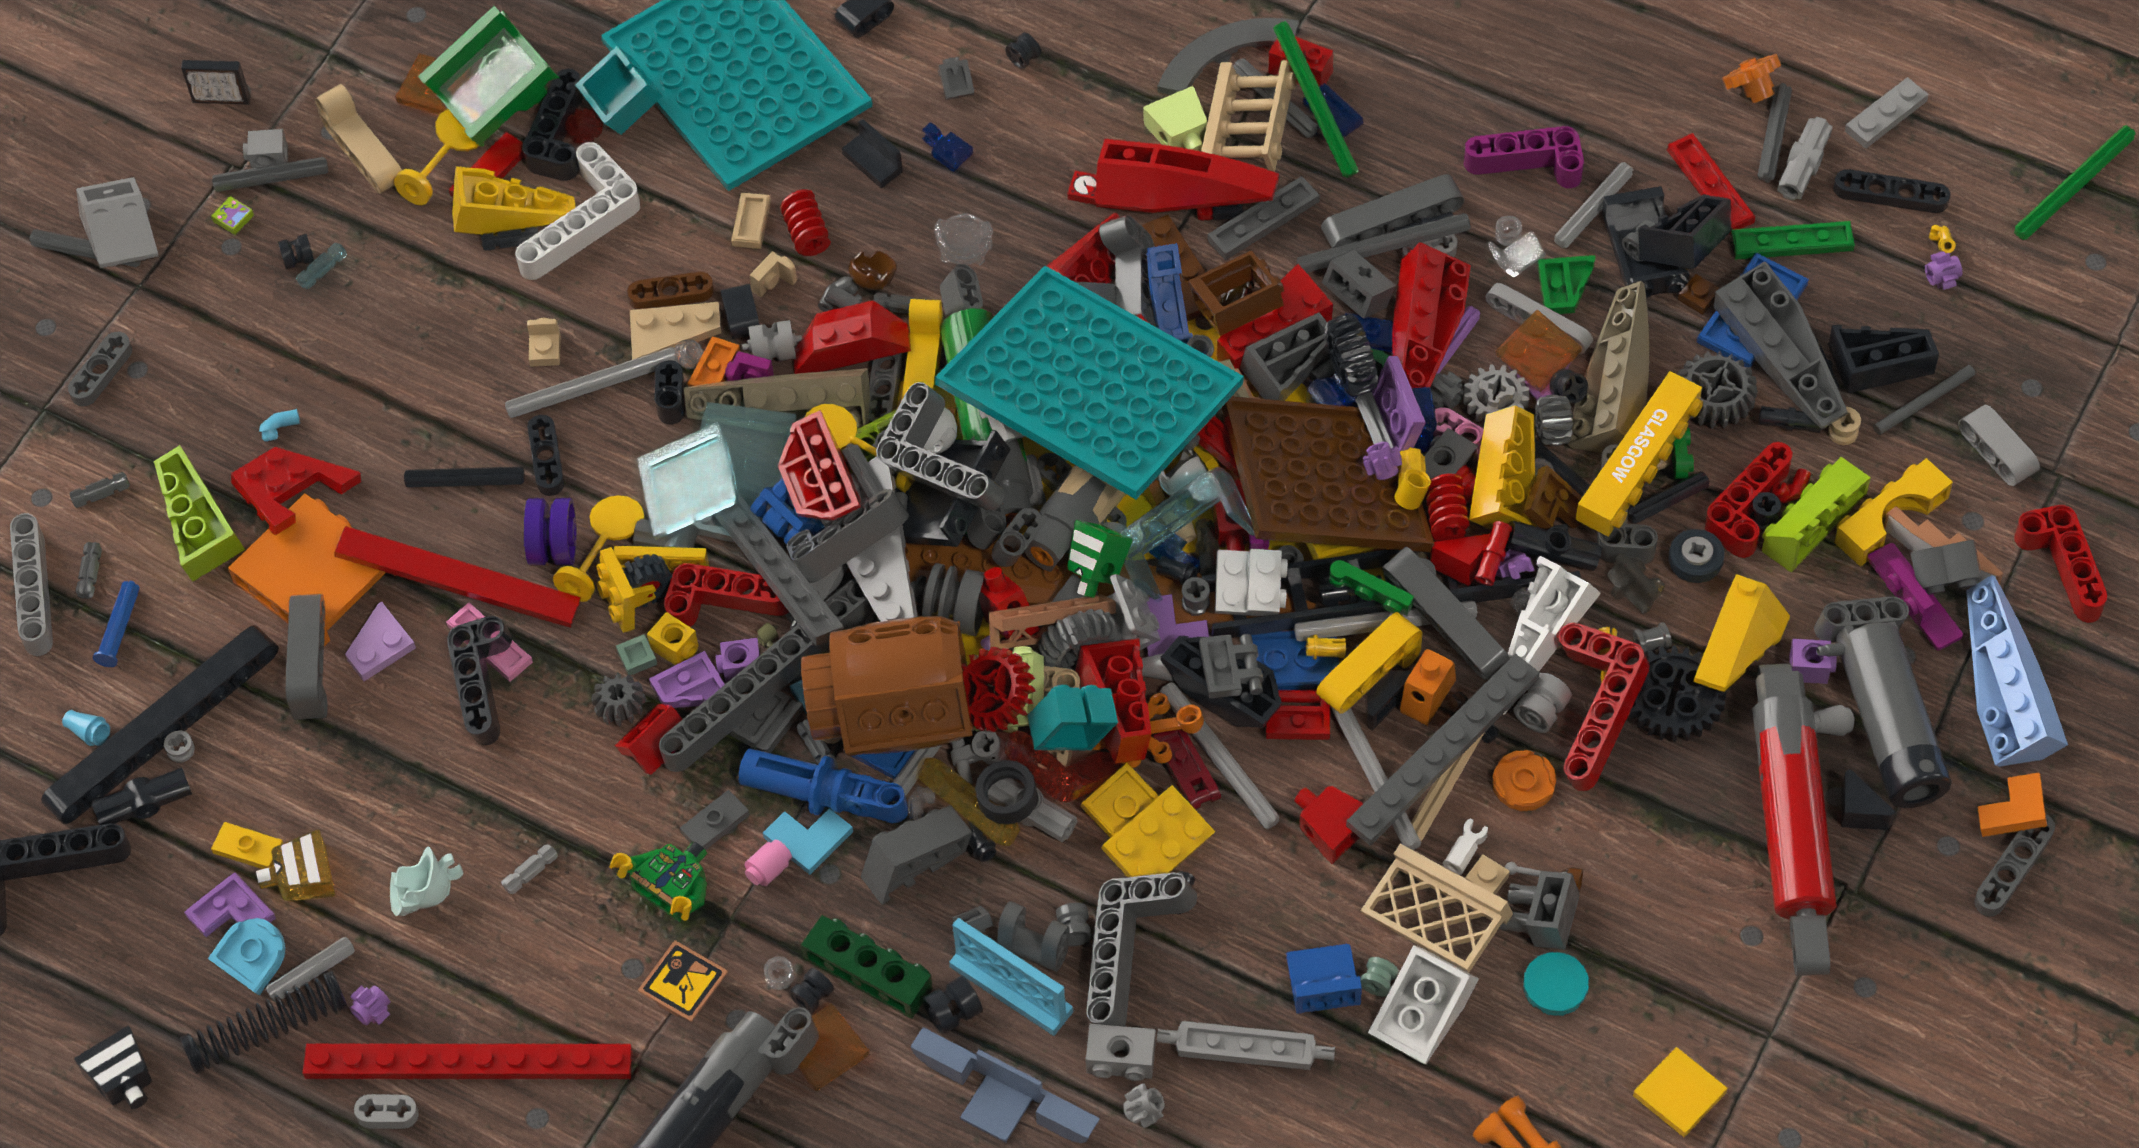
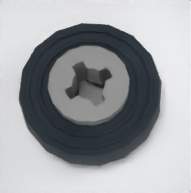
M1691 529L1683 531L1675 537L1669 548L1668 561L1672 571L1679 578L1687 582L1703 583L1710 581L1718 575L1724 564L1725 551L1721 541L1714 534L1706 530ZM1694 552L1701 553L1702 555H1695Z

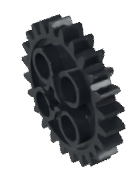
M1673 645L1671 653H1667L1663 646L1660 647L1659 655L1657 656L1651 650L1648 651L1649 671L1630 710L1629 718L1635 719L1639 717L1637 727L1649 726V736L1655 731H1659L1660 740H1663L1666 734H1671L1673 742H1676L1678 735L1682 734L1684 739L1689 741L1691 732L1701 737L1703 728L1710 731L1712 730L1713 721L1719 722L1720 712L1724 711V700L1726 699L1727 690L1722 692L1699 684L1700 686L1697 687L1688 684L1694 682L1701 662V652L1696 653L1692 657L1689 656L1688 647L1684 649L1683 653H1678L1676 645ZM1682 671L1684 674L1681 678L1671 716H1666L1677 673ZM1664 674L1669 678H1660L1657 675ZM1654 700L1660 702L1661 704L1653 705L1649 701ZM1680 709H1689L1692 712L1684 713Z

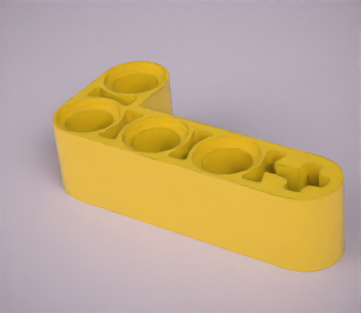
M910 300L909 327L911 351L907 353L902 399L909 387L917 382H923L937 392L935 376L939 373L943 344L940 326L944 321L941 300Z
M1399 612L1393 613L1321 681L1316 694L1340 714L1345 713L1396 664L1405 669L1416 660L1421 651L1422 631Z

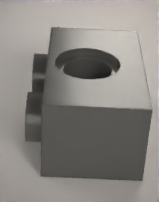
M1447 428L1441 436L1437 435L1432 440L1429 451L1424 455L1426 473L1431 479L1442 474H1456L1464 465L1472 469L1477 463L1478 446L1450 428ZM1438 463H1445L1447 465L1442 466L1438 465Z

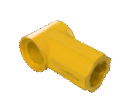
M1410 447L1405 451H1400L1402 465L1397 466L1399 470L1398 488L1394 497L1401 507L1414 510L1420 507L1431 480L1426 473L1425 456L1421 454L1420 449Z

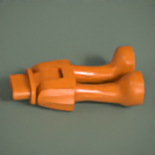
M1519 1095L1506 1101L1499 1108L1498 1113H1491L1472 1134L1473 1138L1481 1144L1494 1141L1502 1148H1524L1506 1127V1123L1511 1125L1531 1148H1561L1557 1141L1548 1144L1538 1133L1526 1116V1105Z

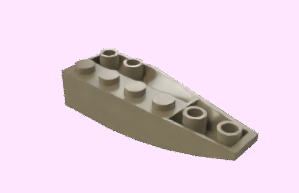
M1642 281L1617 289L1584 375L1588 382L1587 394L1584 399L1575 403L1572 419L1573 434L1568 443L1571 448L1602 453L1609 445H1619L1645 408L1649 377V327L1645 284Z
M868 368L777 375L684 387L687 418L790 436L792 423L804 418L806 413L813 407L821 404H835L845 408L853 415L857 422V429L869 423L870 386Z

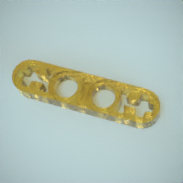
M931 757L924 760L918 771V777L925 785L996 843L1004 846H1010L1014 843L1020 832L1018 823L1009 825L998 824L986 818L980 810L975 788L941 760Z

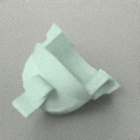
M427 847L417 865L402 866L397 869L396 873L392 872L390 902L395 916H405L419 909L433 907L444 901L450 892V880H456L464 874L460 864L454 868H448L455 863L451 853L444 855L438 861L431 848Z

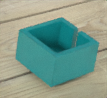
M618 46L575 84L602 121L620 135L663 97L635 59Z
M1068 685L1055 686L1027 715L1034 750L1091 751L1118 724L1111 688H1098L1096 685L1084 686L1081 689L1070 688Z

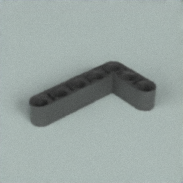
M923 382L911 385L877 446V458L898 474L985 510L992 511L997 509L1005 498L1003 487L984 473L923 449L944 410L945 400Z
M1172 872L1116 878L1106 881L1101 886L1098 895L1086 1010L1087 1017L1093 1024L1125 1027L1136 919L1138 917L1178 914L1190 911L1196 905L1198 897L1194 888L1183 875Z

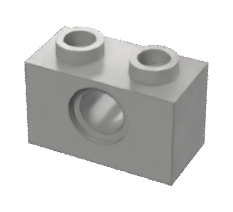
M1090 1024L1086 1052V1072L1099 1078L1124 1076L1133 1081H1141L1144 1078L1152 1079L1156 1046L1155 1029ZM1117 1051L1128 1053L1123 1058L1115 1057L1113 1054Z

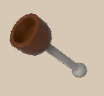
M1508 862L1505 865V868L1510 871V875L1522 873L1539 877L1541 873L1540 870L1519 867L1514 862ZM1575 867L1562 870L1561 873L1573 874L1580 893L1584 870Z

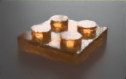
M1536 310L1496 350V356L1510 368L1517 370L1521 377H1524L1529 384L1541 392L1550 383L1551 377L1556 371L1564 369L1582 352V346L1539 310Z

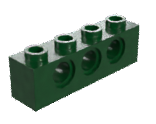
M821 915L801 943L803 959L910 1019L914 1017L923 1004L922 998L929 995L933 989L931 975L925 967L918 963L910 964L891 948L886 950L875 944L871 937L864 933H859V935L848 929L844 922L837 918H832L831 920ZM840 946L848 947V949L844 952L834 951L837 947ZM873 961L876 963L872 967L861 966L864 962ZM894 976H900L903 978L900 982L897 983L888 981L890 978Z

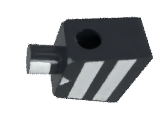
M129 1025L74 1058L83 1076L111 1105H116L126 1100L131 1109H137L147 1102L148 1097L143 1088L151 1084L152 1078L139 1044Z

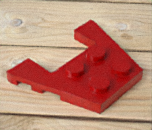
M273 447L231 473V483L248 504L252 503L257 509V515L262 521H267L269 530L274 535L281 533L296 523V513L281 504L317 481H320L341 495L361 483V473L356 470L278 447Z

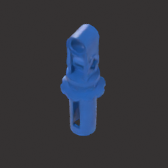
M749 748L745 752L740 764V785L807 801L809 803V811L814 815H820L824 808L828 807L838 813L847 811L857 816L871 817L889 823H898L904 820L909 812L904 790L899 784L874 779L867 775L853 774L850 769L846 768L841 770L835 769L834 759L829 756H824L820 763L816 765ZM891 801H898L894 805H887Z

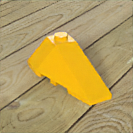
M456 166L452 208L454 232L483 234L519 228L525 229L526 227L545 226L552 224L576 208L573 196L541 186L536 189L520 185L521 180L511 178V181L494 177L495 172L490 170Z

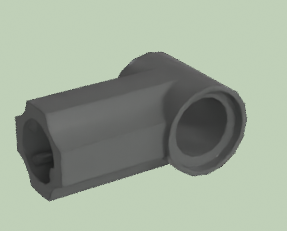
M640 519L637 521L634 529L633 543L634 546L694 548L699 530L695 525L686 521H675L671 525Z

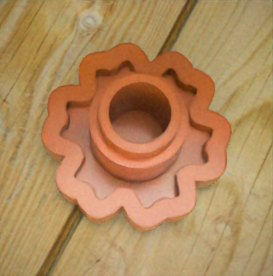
M1777 54L1758 60L1754 57L1740 63V68L1723 77L1727 90L1742 86L1747 98H1751L1752 103H1756L1774 94L1772 89L1774 84L1769 73L1779 68L1781 62Z

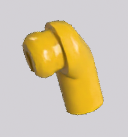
M1938 225L1931 227L1929 239L1931 241H1938L1939 250L1945 253L1954 251L1956 244L1952 239L1949 228L1944 225L1942 227Z

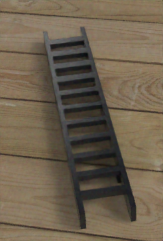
M1567 524L1555 525L1568 531ZM1506 545L1505 550H1504L1505 552L1511 550V549L1507 548V545ZM1387 549L1287 564L1286 578L1281 577V582L1288 581L1295 612L1247 619L1246 615L1232 614L1233 621L1212 624L1211 636L1231 635L1232 638H1237L1246 634L1257 635L1292 630L1295 624L1300 622L1386 612L1387 610L1383 608V604L1375 600L1367 601L1362 598H1357V603L1339 605L1338 602L1325 604V608L1308 610L1301 579L1318 577L1320 585L1331 584L1329 579L1330 567L1337 560L1345 561L1361 570L1381 568L1382 570V567L1401 550ZM1413 551L1419 558L1430 561V552ZM1382 570L1384 581L1395 586ZM1580 571L1569 572L1581 578ZM1216 574L1202 576V579L1208 583L1210 592L1216 591ZM1446 575L1449 591L1459 602L1472 600L1475 603L1530 595L1528 591L1530 582H1534L1536 578L1519 580V578L1512 579L1510 576L1504 577L1503 580L1495 581L1492 586L1479 583L1478 586L1458 588L1457 581Z

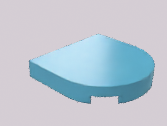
M261 918L248 919L235 923L226 932L208 959L254 993L260 995L283 962L285 942L279 929L270 922Z

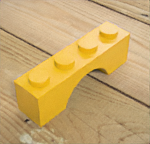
M1927 458L1918 465L1912 464L1898 481H1890L1886 484L1880 495L1874 499L1869 498L1864 501L1859 507L1858 512L1851 517L1847 515L1841 519L1836 526L1837 533L1834 543L1860 567L1868 562V554L1884 546L1887 533L1882 521L1890 510L1897 506L1900 510H1913L1928 515L1949 498L1953 481Z

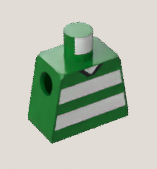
M1076 520L1067 567L1068 570L1081 576L1077 593L1095 598L1099 582L1112 584L1110 576L1120 574L1133 539L1104 525Z

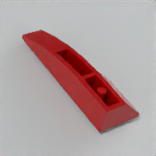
M1104 139L1097 161L1095 204L1096 207L1154 213L1273 201L1280 176L1279 173L1249 163L1202 151L1162 144Z
M1422 242L1418 243L1401 260L1392 336V356L1399 357L1414 396L1421 401L1425 399L1464 315L1471 265Z

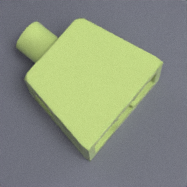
M1193 86L1143 107L1144 125L1162 145L1197 151L1202 150L1207 119Z

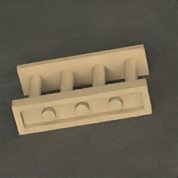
M1281 61L1278 76L1240 77L1239 74H1236L1232 62L1220 63L1202 152L1227 158L1263 157L1268 170L1275 172L1277 160H1280L1282 156L1281 140L1291 92L1295 90L1297 83L1296 76L1291 71L1288 61ZM1276 87L1274 99L1235 100L1236 93L1241 88ZM1236 111H1271L1269 122L1230 123L1231 116ZM1266 134L1263 146H1225V143L1230 135Z

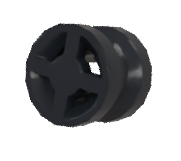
M1026 32L1020 34L1015 43H1009L1005 47L1009 60L1020 69H1025L1031 59H1037L1042 54L1038 42Z
M1569 369L1556 371L1549 383L1551 393L1553 395L1566 396L1569 403L1580 402L1588 391L1586 378Z

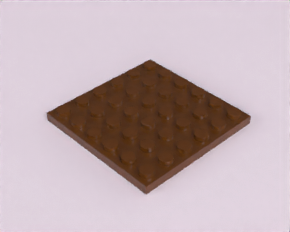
M1232 396L1221 409L1256 539L1402 550L1404 547H1408L1412 551L1431 552L1434 541L1423 504L1421 503L1417 509L1409 510L1401 507L1395 501L1394 496L1398 488V473L1384 480H1378L1375 473L1369 476L1367 474L1363 457L1368 456L1367 449L1374 445L1359 407Z

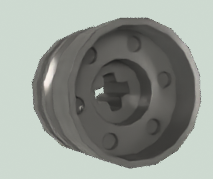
M935 563L923 592L922 617L942 616L947 619L954 618L955 622L960 621L962 634L977 636L984 617L979 595L982 584L985 581V573L967 569L961 582H959L957 567L950 566L946 574L945 565Z

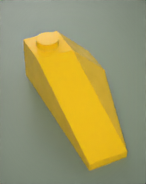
M1736 574L1698 667L1694 682L1724 692L1745 673L1746 668L1755 660H1760L1764 656V652L1771 645L1775 646L1781 640L1790 615L1766 584Z

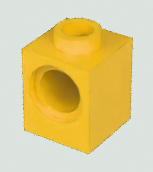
M667 612L647 633L652 651L674 665L693 657L698 650L699 645L696 631ZM673 640H681L678 643H670Z

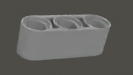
M1983 405L1959 420V429L1965 439L2008 485L2015 486L2039 471L2040 464L2036 455L1990 406Z

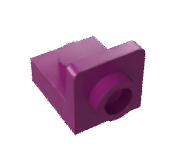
M740 351L737 352L733 362L729 361L725 370V378L728 381L774 376L771 360Z

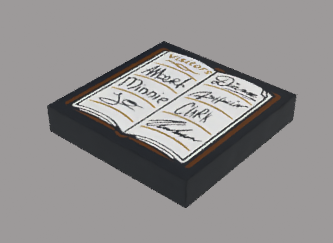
M182 61L181 70L193 103L250 104L251 95L239 61Z

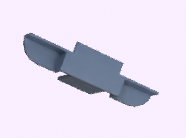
M924 1027L910 1046L912 1052L925 1065L961 1085L965 1083L972 1070L986 1076L960 1119L1005 1143L1032 1100L1040 1104L1036 1110L1037 1124L1073 1142H1086L1100 1118L1042 1089V1082L981 1050L974 1054Z

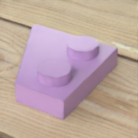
M380 602L349 647L345 656L361 679L366 681L416 647L414 641L383 602Z

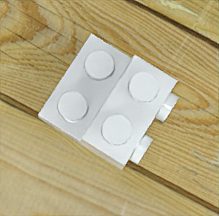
M1250 549L1249 552L1218 550L1215 613L1251 616L1279 614L1280 608H1285L1286 589H1280L1281 577L1286 578L1287 559H1281L1282 551Z

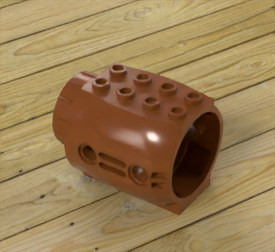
M942 616L911 617L830 632L829 653L809 655L801 658L804 700L813 740H825L842 737L847 756L914 751L959 741L963 737L972 736L974 724L970 719L963 679L964 670L962 669V664H967L960 621L955 622Z

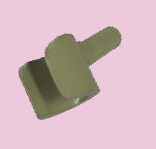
M770 623L764 624L757 632L759 644L767 649L774 644L772 641L778 637L777 631Z

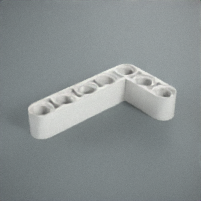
M593 142L584 143L576 151L580 174L597 194L517 247L516 258L518 267L525 279L535 280L542 277L639 211L640 200L637 185L598 144Z

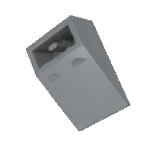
M134 177L76 188L80 219L100 268L158 257V250L143 198Z

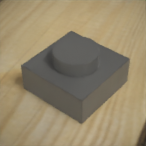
M982 906L952 917L953 922L960 918L981 933H984L986 928L993 926L990 914Z

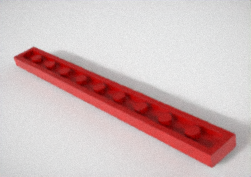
M306 1044L303 1076L305 1079H631L633 1048L631 1044Z

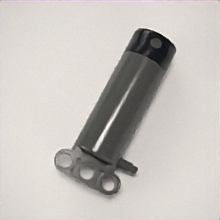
M1881 597L1828 603L1815 623L1814 632L1819 639L1836 643L1819 646L1816 652L1818 656L1841 657L1890 802L1899 808H1915L1935 802L1950 790L1952 781L1899 632L1909 613L1906 602L1898 597Z

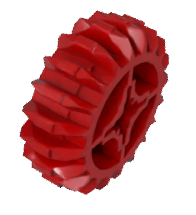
M991 646L989 651L979 649V656L969 655L970 664L963 663L962 669L964 670L963 679L970 719L975 728L980 731L997 732L998 728L1003 731L1008 730L1009 723L1013 725L1019 724L1017 716L1019 714L1022 716L1027 715L1024 709L1025 705L1034 704L1028 698L1029 694L1036 692L1035 688L1029 685L1035 680L1034 676L1028 673L1031 668L1029 664L1023 661L1022 656L1017 653L1013 654L1007 648L1000 649ZM999 667L997 670L994 669L990 674L985 675L991 669ZM988 683L995 686L994 690L999 693V696L992 692L993 689ZM1003 703L998 709L988 712L990 709L993 710L998 704Z

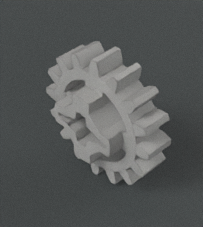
M1492 364L1487 372L1479 368L1478 376L1471 374L1469 376V383L1464 385L1463 403L1468 405L1467 413H1476L1475 421L1479 422L1483 418L1485 419L1486 414L1516 405L1522 409L1528 408L1529 387L1525 386L1526 379L1524 377L1517 379V370L1515 369L1510 373L1506 372L1505 365H1502L1500 370H1495Z

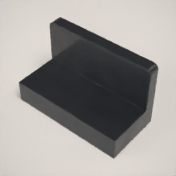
M861 119L858 122L859 135L842 147V154L882 189L903 173L901 152L869 123Z

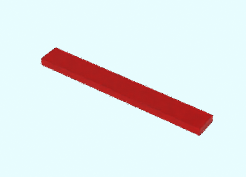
M347 526L344 527L334 551V555L337 558L569 628L573 624L581 602V597Z

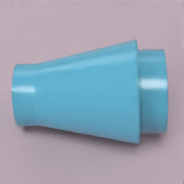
M69 710L62 720L64 727L71 730L89 746L102 745L110 734V725L106 722L105 718Z

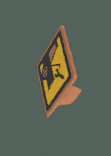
M674 940L640 986L638 992L655 1001L659 1007L692 1023L727 975L728 970Z

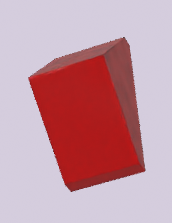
M1490 534L1436 541L1430 552V561L1434 564L1437 571L1469 586L1478 572L1483 557L1481 550L1484 545H1487Z

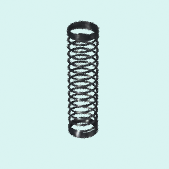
M333 971L327 972V974L324 973V980L330 998L319 979L316 977L314 979L320 1002L309 983L305 981L304 986L311 1008L298 986H295V993L301 1012L290 992L285 991V997L292 1018L279 995L276 994L275 1000L282 1022L269 999H266L265 1003L273 1028L258 1003H256L255 1007L263 1032L248 1007L246 1008V1014L253 1036L241 1014L236 1012V1018L244 1042L229 1016L226 1017V1021L234 1046L219 1020H217L216 1025L224 1050L210 1025L207 1024L206 1028L214 1054L200 1029H197V1036L205 1060L189 1033L181 1036L180 1040L195 1074L198 1075L201 1071L204 1072L203 1065L206 1069H210L205 1046L213 1061L217 1065L220 1064L214 1040L222 1055L228 1061L230 1060V1055L224 1036L236 1056H239L240 1052L234 1032L244 1050L249 1052V1044L243 1026L257 1048H259V1041L253 1022L265 1043H269V1037L263 1018L273 1036L279 1039L272 1012L286 1035L289 1034L282 1008L293 1028L298 1031V1023L291 1002L305 1026H308V1020L301 998L315 1022H318V1017L311 995L326 1018L328 1013L321 991L334 1013L337 1014V1008L340 1012L347 1009V1003Z

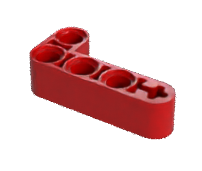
M1774 442L1768 445L1708 507L1705 530L1714 534L1721 541L1722 546L1737 557H1750L1757 548L1760 529L1758 524L1749 518L1754 511V498L1763 492L1772 493V487L1778 482L1781 484L1789 474L1793 452L1783 442ZM1716 519H1721L1725 522H1718ZM1739 537H1747V538H1749V539L1745 540V539H1741V538H1739Z
M2055 505L2023 513L2019 518L2014 535V541L2017 546L2027 551L2049 547L2075 615L2086 623L2098 621L2107 600V591L2075 511L2066 505ZM2076 575H2081L2085 578H2079Z
M684 563L675 569L664 601L666 612L689 627L695 624L702 604L773 616H783L789 613L761 575L691 563ZM694 580L692 584L684 585L687 581ZM718 585H724L721 589L713 590ZM753 589L750 594L742 595L746 590ZM686 607L684 611L676 613L679 608Z

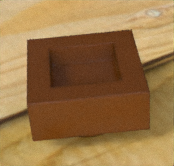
M1695 274L1679 293L1678 301L1703 315L1714 303L1715 291L1720 288Z

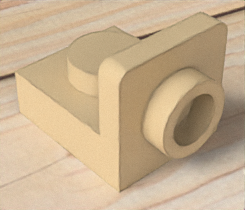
M772 251L750 274L752 292L762 297L768 289L772 290L777 285L779 278L794 285L797 282L794 263L785 256L780 257Z
M539 318L537 320H528L530 367L560 365L561 335L557 319Z

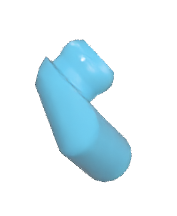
M298 410L284 411L271 415L260 425L259 432H262V439L264 441L276 440L278 438L277 428L300 424Z

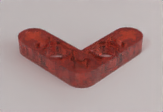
M1023 731L1012 732L1004 746L1006 755L1012 761H1017L1026 766L1033 774L1035 782L1050 796L1060 802H1071L1098 789L1121 767L1120 763L1115 764L1112 755L1107 752L1096 753L1065 767L1047 750H1034L1032 736ZM1036 764H1041L1048 769H1043ZM1078 774H1082V775H1084V776H1087L1090 780H1087V779H1085V778H1082V777L1079 776Z

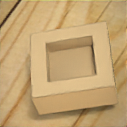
M1482 855L1465 879L1496 895L1509 878L1510 871L1487 856Z

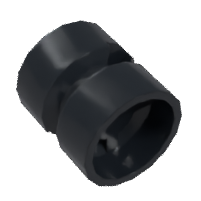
M963 975L946 984L945 991L937 989L922 998L928 1016L942 1035L959 1026L961 1018L968 1021L983 1012L982 1004L974 988ZM950 1003L954 1010L951 1011L947 1004Z

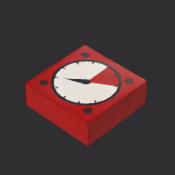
M1075 170L1067 193L1068 200L1096 205L1097 175Z

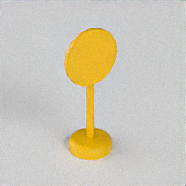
M463 107L474 121L480 117L476 111ZM446 109L439 115L435 124L436 134L439 140L444 143L443 147L421 173L412 169H404L394 178V185L397 191L407 201L415 205L427 204L432 197V186L426 177L450 148L457 151H470L480 146L469 138L464 132L466 129L449 109Z
M821 404L813 407L806 413L805 417L821 410L840 450L845 449L847 444L852 443L854 445L857 444L861 449L876 456L877 448L855 437L857 434V422L853 415L845 408L835 404ZM897 473L895 479L896 488L906 492L915 480Z
M620 495L611 496L599 501L592 508L589 516L591 528L600 537L579 569L572 566H564L556 571L553 576V582L559 591L581 597V602L591 599L594 594L595 585L586 572L606 540H622L633 536L637 521L645 519L643 508L636 500Z

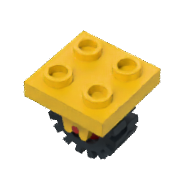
M612 547L600 551V564L596 565L600 581L596 584L600 597L602 599L606 598L609 603L608 610L613 623L618 622L623 633L635 629V608L641 605L642 607H647L649 602L652 601L654 604L658 602V597L663 599L666 596L665 592L668 591L672 575L661 556L658 557V555L653 554L650 557L649 554L643 556V559H640L638 556L634 558V562L630 563L628 561L620 565Z

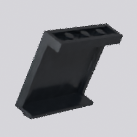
M992 430L987 441L955 439L947 450L938 455L984 473L994 481L1011 449L997 430ZM891 469L892 476L896 479L897 472ZM914 481L912 486L906 492H903L908 496L907 512L909 513L908 519L902 524L905 543L958 547L979 507ZM897 488L895 489V493H896V492H903V491H901V490H899V489H897Z

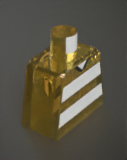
M320 829L274 847L271 850L274 866L256 871L260 889L278 885L285 901L336 896L326 845Z

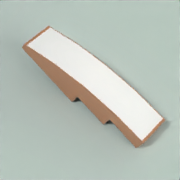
M1897 506L1890 510L1886 516L1885 531L1912 552L1967 541L1960 533L1948 539L1929 520L1924 521L1918 526ZM1977 550L1982 578L1976 580V584L1993 575L2000 585L2003 572Z

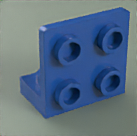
M1349 944L1287 952L1286 959L1296 1014L1361 1005L1360 976H1356L1351 946Z

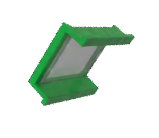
M495 6L485 13L418 76L466 129L464 132L469 138L481 147L485 145L483 142L543 86L550 80L560 78L516 26Z

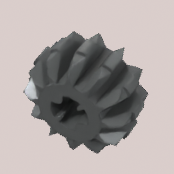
M1559 395L1539 397L1535 406L1536 413L1534 417L1540 443L1549 446H1561L1562 444L1569 443L1573 434V414L1568 398Z
M618 672L614 679L604 676V684H595V694L591 697L592 704L595 706V714L598 718L603 717L607 725L614 720L619 727L622 724V720H627L633 724V715H642V705L646 702L645 694L642 693L641 683L639 681L634 682L630 674L623 679Z

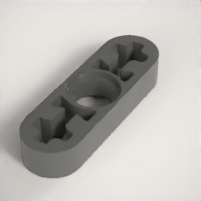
M112 332L108 334L68 385V392L74 404L88 406L94 403L131 356L132 345L125 333ZM99 364L108 365V369L104 373L95 374L92 372L94 367Z

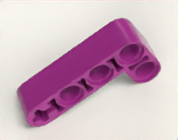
M1569 126L1475 136L1468 139L1465 144L1464 167L1472 174L1480 175L1553 166L1556 181L1561 187L1575 188L1582 181L1584 158L1577 131Z

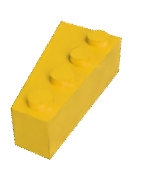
M1515 405L1486 414L1469 520L1492 530L1495 521L1507 524L1517 521L1536 527V524L1523 513L1535 480L1534 414Z

